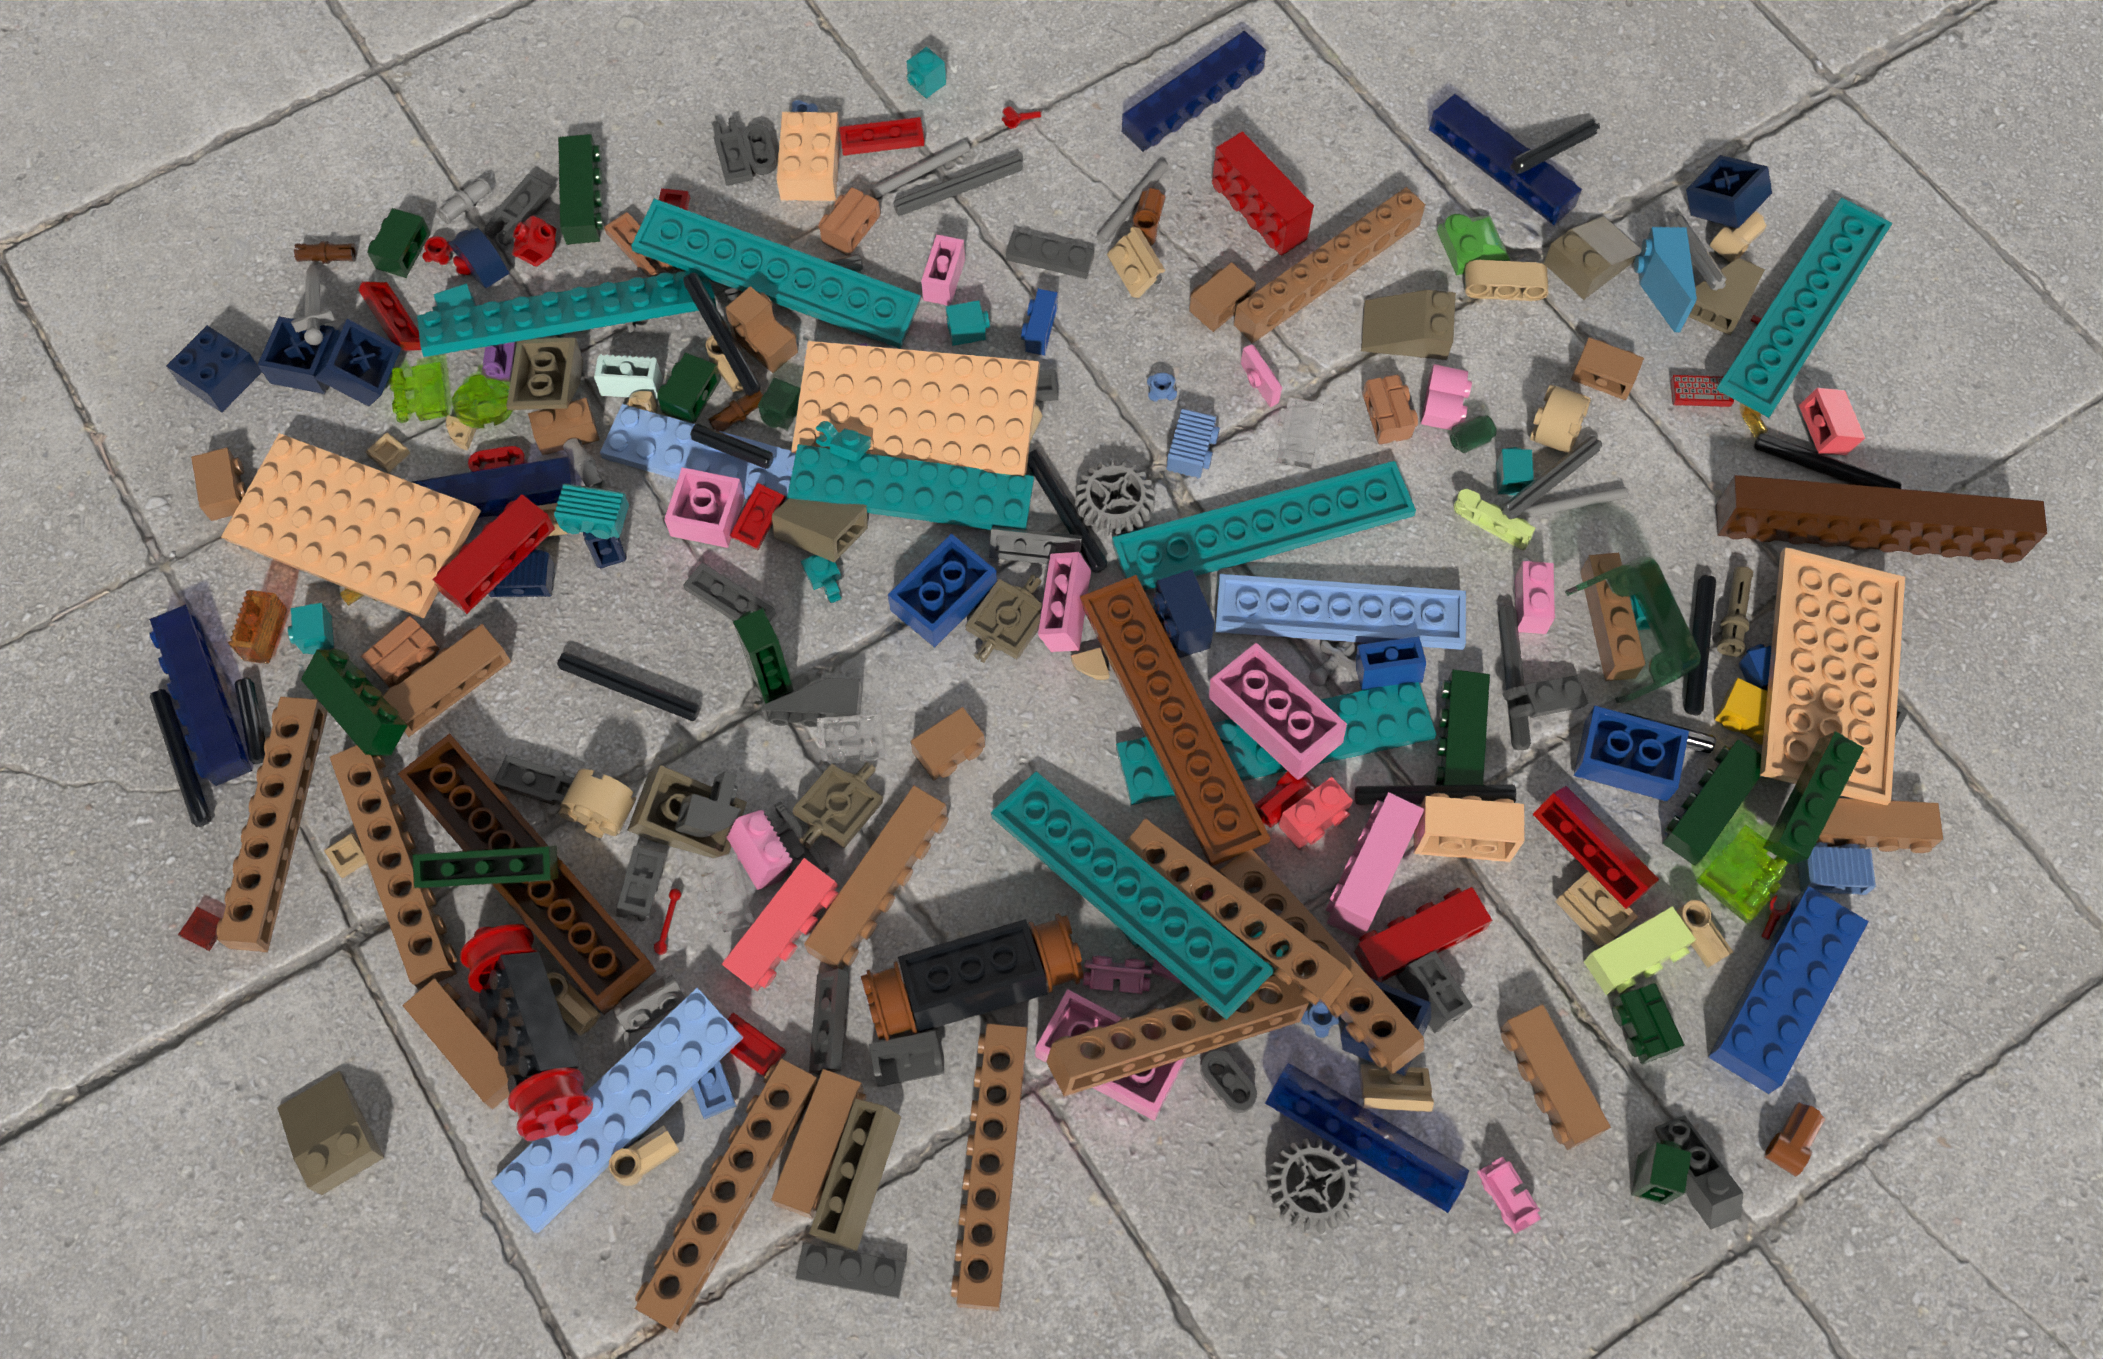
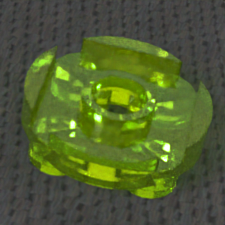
M483 375L470 377L469 381L460 386L452 397L453 409L458 420L468 427L478 429L485 428L484 424L494 422V426L503 423L513 412V410L507 409L510 387L499 380L486 378ZM482 401H488V402H489V403H482V404L478 405V403H479V402H482Z

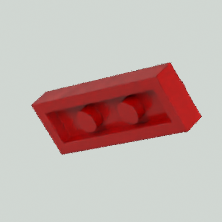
M921 117L839 127L843 156L925 146Z
M362 281L358 291L390 341L402 347L400 351H421L419 330L388 282Z

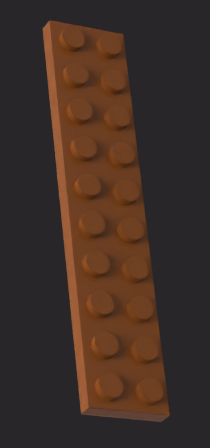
M1134 575L1080 596L1083 610L1209 865L1212 867L1251 849H1256L1270 843L1271 838L1137 576Z

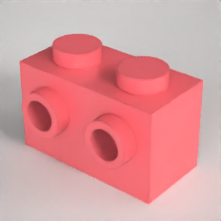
M1816 388L1799 405L1818 453L1847 455L1865 439L1845 390Z
M1330 777L1283 812L1279 827L1300 850L1308 843L1310 845L1316 843L1324 836L1325 830L1333 824L1338 826L1350 815L1348 811L1353 800L1335 779Z

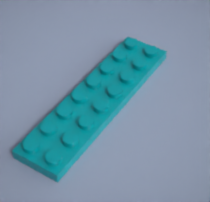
M798 444L787 500L792 498L836 504L867 505V513L989 530H991L992 526L1027 529L1034 476L1025 475L1023 477L990 473L978 468L866 453L855 462L831 454L829 448Z

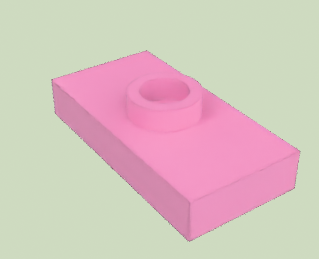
M1251 344L1244 347L1241 365L1247 373L1249 383L1253 388L1259 390L1269 407L1278 404L1282 390L1281 384L1255 346Z

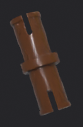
M321 241L319 244L296 243L294 245L295 248H298L294 249V256L297 262L322 261L323 264H330V261H356L355 256H357L354 243L330 244L328 241Z
M761 391L751 396L746 394L736 401H730L728 403L729 406L709 418L708 422L714 430L723 432L738 421H745L747 415L765 405L767 401Z

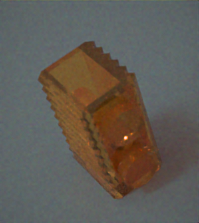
M247 590L245 592L246 596L243 597L245 601L241 603L243 607L239 608L241 612L237 614L239 618L236 619L237 624L234 625L235 629L232 630L233 635L230 636L231 641L228 644L243 661L269 664L288 608L285 607L286 605H283V602L274 593Z

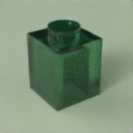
M774 377L758 404L761 420L772 428L780 427L788 431L797 415L801 389Z

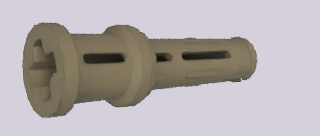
M1736 567L1733 571L1727 616L1721 620L1722 638L1717 643V650L1726 656L1737 657L1746 652L1744 638L1745 633L1748 632L1750 627L1746 615L1754 573L1748 567ZM1739 590L1742 591L1740 604L1737 603Z

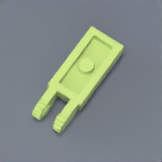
M1467 488L1458 492L1457 501L1454 504L1455 513L1521 550L1527 548L1536 529L1522 518L1508 519L1506 515L1502 514V509L1498 505L1489 504L1481 500L1479 493L1471 491V489Z

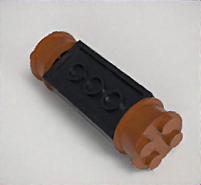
M1058 913L1055 914V920L1034 925L1032 921L1027 923V920L1024 919L898 956L904 983L897 961L894 962L893 968L873 974L870 969L866 970L867 974L861 975L878 1040L885 1038L886 1041H889L890 1035L910 1029L914 1034L917 1033L911 1010H913L920 1033L1047 995L1053 992L1054 986L1071 981L1075 985L1080 984V980L1084 979L1080 963L1082 962V957L1077 942L1073 943L1072 929L1068 916H1061Z

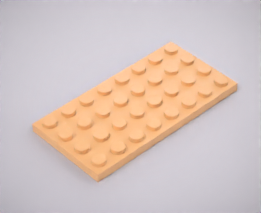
M808 341L791 452L796 454L798 444L830 449V447H823L816 443V439L821 434H824L817 431L816 427L821 421H827L833 424L838 432L845 428L871 437V447L866 451V454L978 468L990 473L1024 477L1027 470L1040 363L1039 361Z
M279 433L221 537L245 549L418 617L425 618L439 592L432 579L437 575L442 566L449 564L459 554L481 511L469 503Z
M1787 547L1780 552L1760 776L1796 784L1818 740L1836 731L1864 747L1841 796L1883 805L1891 803L1905 589L1904 576Z

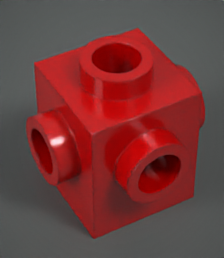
M533 215L523 223H518L513 232L515 241L512 255L538 267L552 257V253L557 245L555 240L557 228Z

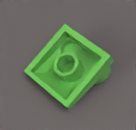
M1452 214L1446 219L1445 223L1438 225L1437 233L1456 276L1465 274L1466 264L1474 260L1510 261L1490 215L1467 217L1463 214Z

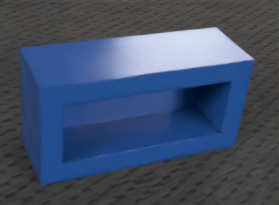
M1038 289L1035 300L1030 299L1027 312L1030 320L1029 323L1024 322L1021 332V340H1025V352L1045 356L1058 309V292Z

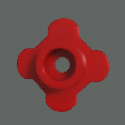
M440 236L428 239L425 243L426 252L422 254L423 260L425 262L435 261L440 265L449 263V255L453 251L449 245L450 241H446Z

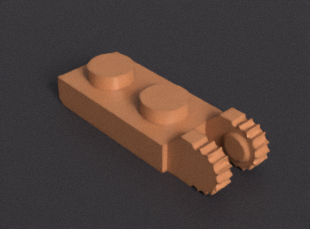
M628 212L604 227L606 234L638 268L641 267L647 277L657 276V271L649 263L652 258L632 251L631 245L640 225ZM657 260L665 271L668 272L673 269V266Z

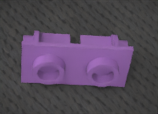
M516 342L485 347L481 382H510Z

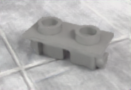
M664 975L659 980L645 987L648 995L642 998L638 991L625 1000L618 1002L619 1006L613 1010L626 1032L633 1033L661 1015L673 1010L686 998L673 975L667 978Z

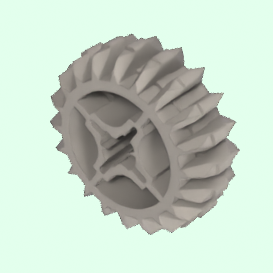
M1113 460L1109 462L1107 467L1101 462L1097 470L1090 467L1087 476L1082 475L1080 485L1076 487L1077 496L1075 497V506L1078 508L1077 513L1081 518H1084L1085 526L1093 525L1094 533L1104 530L1106 538L1110 535V532H1115V535L1119 536L1122 531L1130 533L1133 532V528L1141 530L1143 522L1148 523L1151 513L1155 509L1154 501L1156 496L1154 490H1152V481L1146 480L1147 475L1145 471L1137 473L1138 468L1136 464L1131 468H1126L1125 461L1120 466H1115ZM1129 488L1137 495L1139 502L1133 500V496L1128 494ZM1092 496L1098 498V502L1103 505L1102 510L1093 503Z
M1304 1138L1302 1150L1296 1142H1291L1289 1145L1291 1154L1282 1149L1278 1153L1282 1162L1273 1160L1271 1163V1168L1278 1173H1269L1267 1176V1181L1277 1184V1186L1268 1188L1267 1194L1279 1196L1278 1199L1272 1202V1208L1277 1209L1283 1206L1285 1210L1279 1218L1284 1221L1289 1214L1293 1216L1294 1220L1291 1223V1228L1293 1229L1298 1227L1300 1221L1305 1222L1304 1233L1309 1234L1311 1232L1313 1223H1316L1319 1234L1325 1232V1222H1327L1332 1230H1336L1339 1227L1337 1218L1343 1222H1347L1350 1218L1345 1209L1355 1211L1357 1208V1204L1350 1198H1358L1361 1195L1360 1190L1350 1187L1360 1182V1176H1349V1173L1356 1168L1355 1163L1352 1162L1344 1165L1342 1161L1347 1157V1152L1343 1151L1337 1157L1333 1154L1336 1144L1331 1143L1327 1150L1323 1149V1139L1321 1138L1316 1140L1314 1148L1311 1147L1309 1138ZM1306 1159L1322 1161L1333 1170L1318 1171ZM1296 1163L1299 1168L1298 1174L1301 1181L1298 1186L1288 1192L1286 1186L1287 1172ZM1309 1178L1313 1183L1318 1181L1320 1183L1324 1181L1320 1188L1317 1190L1320 1192V1194L1317 1193L1315 1189H1306L1303 1191L1305 1186L1310 1181L1308 1180ZM1339 1179L1341 1187L1340 1199L1337 1205L1331 1208L1328 1202L1330 1198L1327 1193V1187ZM1309 1200L1315 1205L1316 1209H1320L1321 1213L1303 1210L1294 1201Z

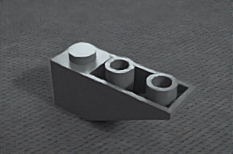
M824 679L762 705L765 720L778 726H784L788 723H801L807 727L828 724L841 729L859 726L862 702L860 679Z
M1684 1115L1656 1126L1655 1132L1660 1141L1667 1140L1681 1145L1682 1150L1692 1152L1685 1192L1709 1229L1712 1230L1741 1218L1743 1191L1688 1118Z

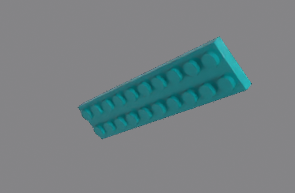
M1841 197L1716 390L1770 418L1888 232L1892 222Z
M653 199L631 245L633 252L682 270L696 273L699 276L743 292L751 286L759 294L761 292L765 293L773 303L899 349L902 347L921 302V295L657 199Z
M691 272L661 273L653 277H636L629 281L617 283L605 282L599 286L575 287L568 291L546 292L532 297L520 296L513 300L490 301L483 305L471 307L459 306L447 311H429L425 314L417 315L421 351L423 357L699 311L683 281V278L691 274ZM699 276L716 306L710 280Z
M1391 461L1112 537V545L1124 579L1136 575L1145 591L1156 588L1157 580L1191 569L1195 577L1414 517L1416 509L1396 462Z
M1420 683L1382 686L1321 699L1324 704L1347 723L1343 743L1317 765L1434 740L1436 732ZM1232 719L1212 723L1241 781L1287 772L1278 761ZM1147 737L1116 743V750L1131 805L1175 796Z
M1037 771L990 812L994 821L1226 1020L1273 974V968Z

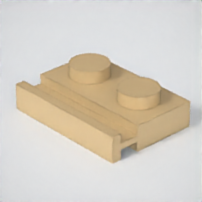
M1132 226L1130 228L1131 232L1128 235H1124L1107 253V256L1131 296L1140 298L1157 280L1156 277L1159 273H1164L1166 270L1141 229Z
M1589 871L1555 901L1600 948L1613 941L1639 917L1630 907L1625 909Z
M1361 1064L1359 1077L1362 1098L1364 1100L1363 1108L1432 1112L1434 1099L1432 1098L1428 1068L1409 1067L1406 1075L1403 1076L1396 1072L1392 1075L1387 1068H1380L1378 1065Z

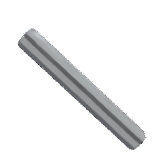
M1682 215L1676 218L1672 217L1670 219V227H1687L1691 260L1709 287L1714 291L1719 288L1723 289L1726 286V277L1689 223Z

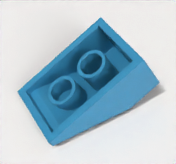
M1652 227L1647 239H1643L1640 255L1635 257L1634 272L1638 273L1640 286L1674 333H1680L1697 301L1687 227Z

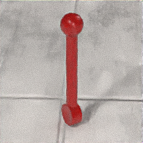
M676 888L669 892L671 900L660 940L654 944L653 949L658 955H663L668 950L666 945L667 935L676 902L682 896L681 891Z

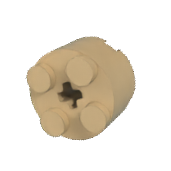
M1550 384L1544 397L1546 403L1543 408H1538L1533 421L1535 426L1530 440L1569 453L1582 428L1581 424L1584 416L1586 417L1591 398Z
M578 770L560 805L559 816L567 821H577L585 825L584 830L592 836L602 838L604 833L617 836L637 799L632 797L634 792L623 783L605 774L602 779L592 777L593 770Z

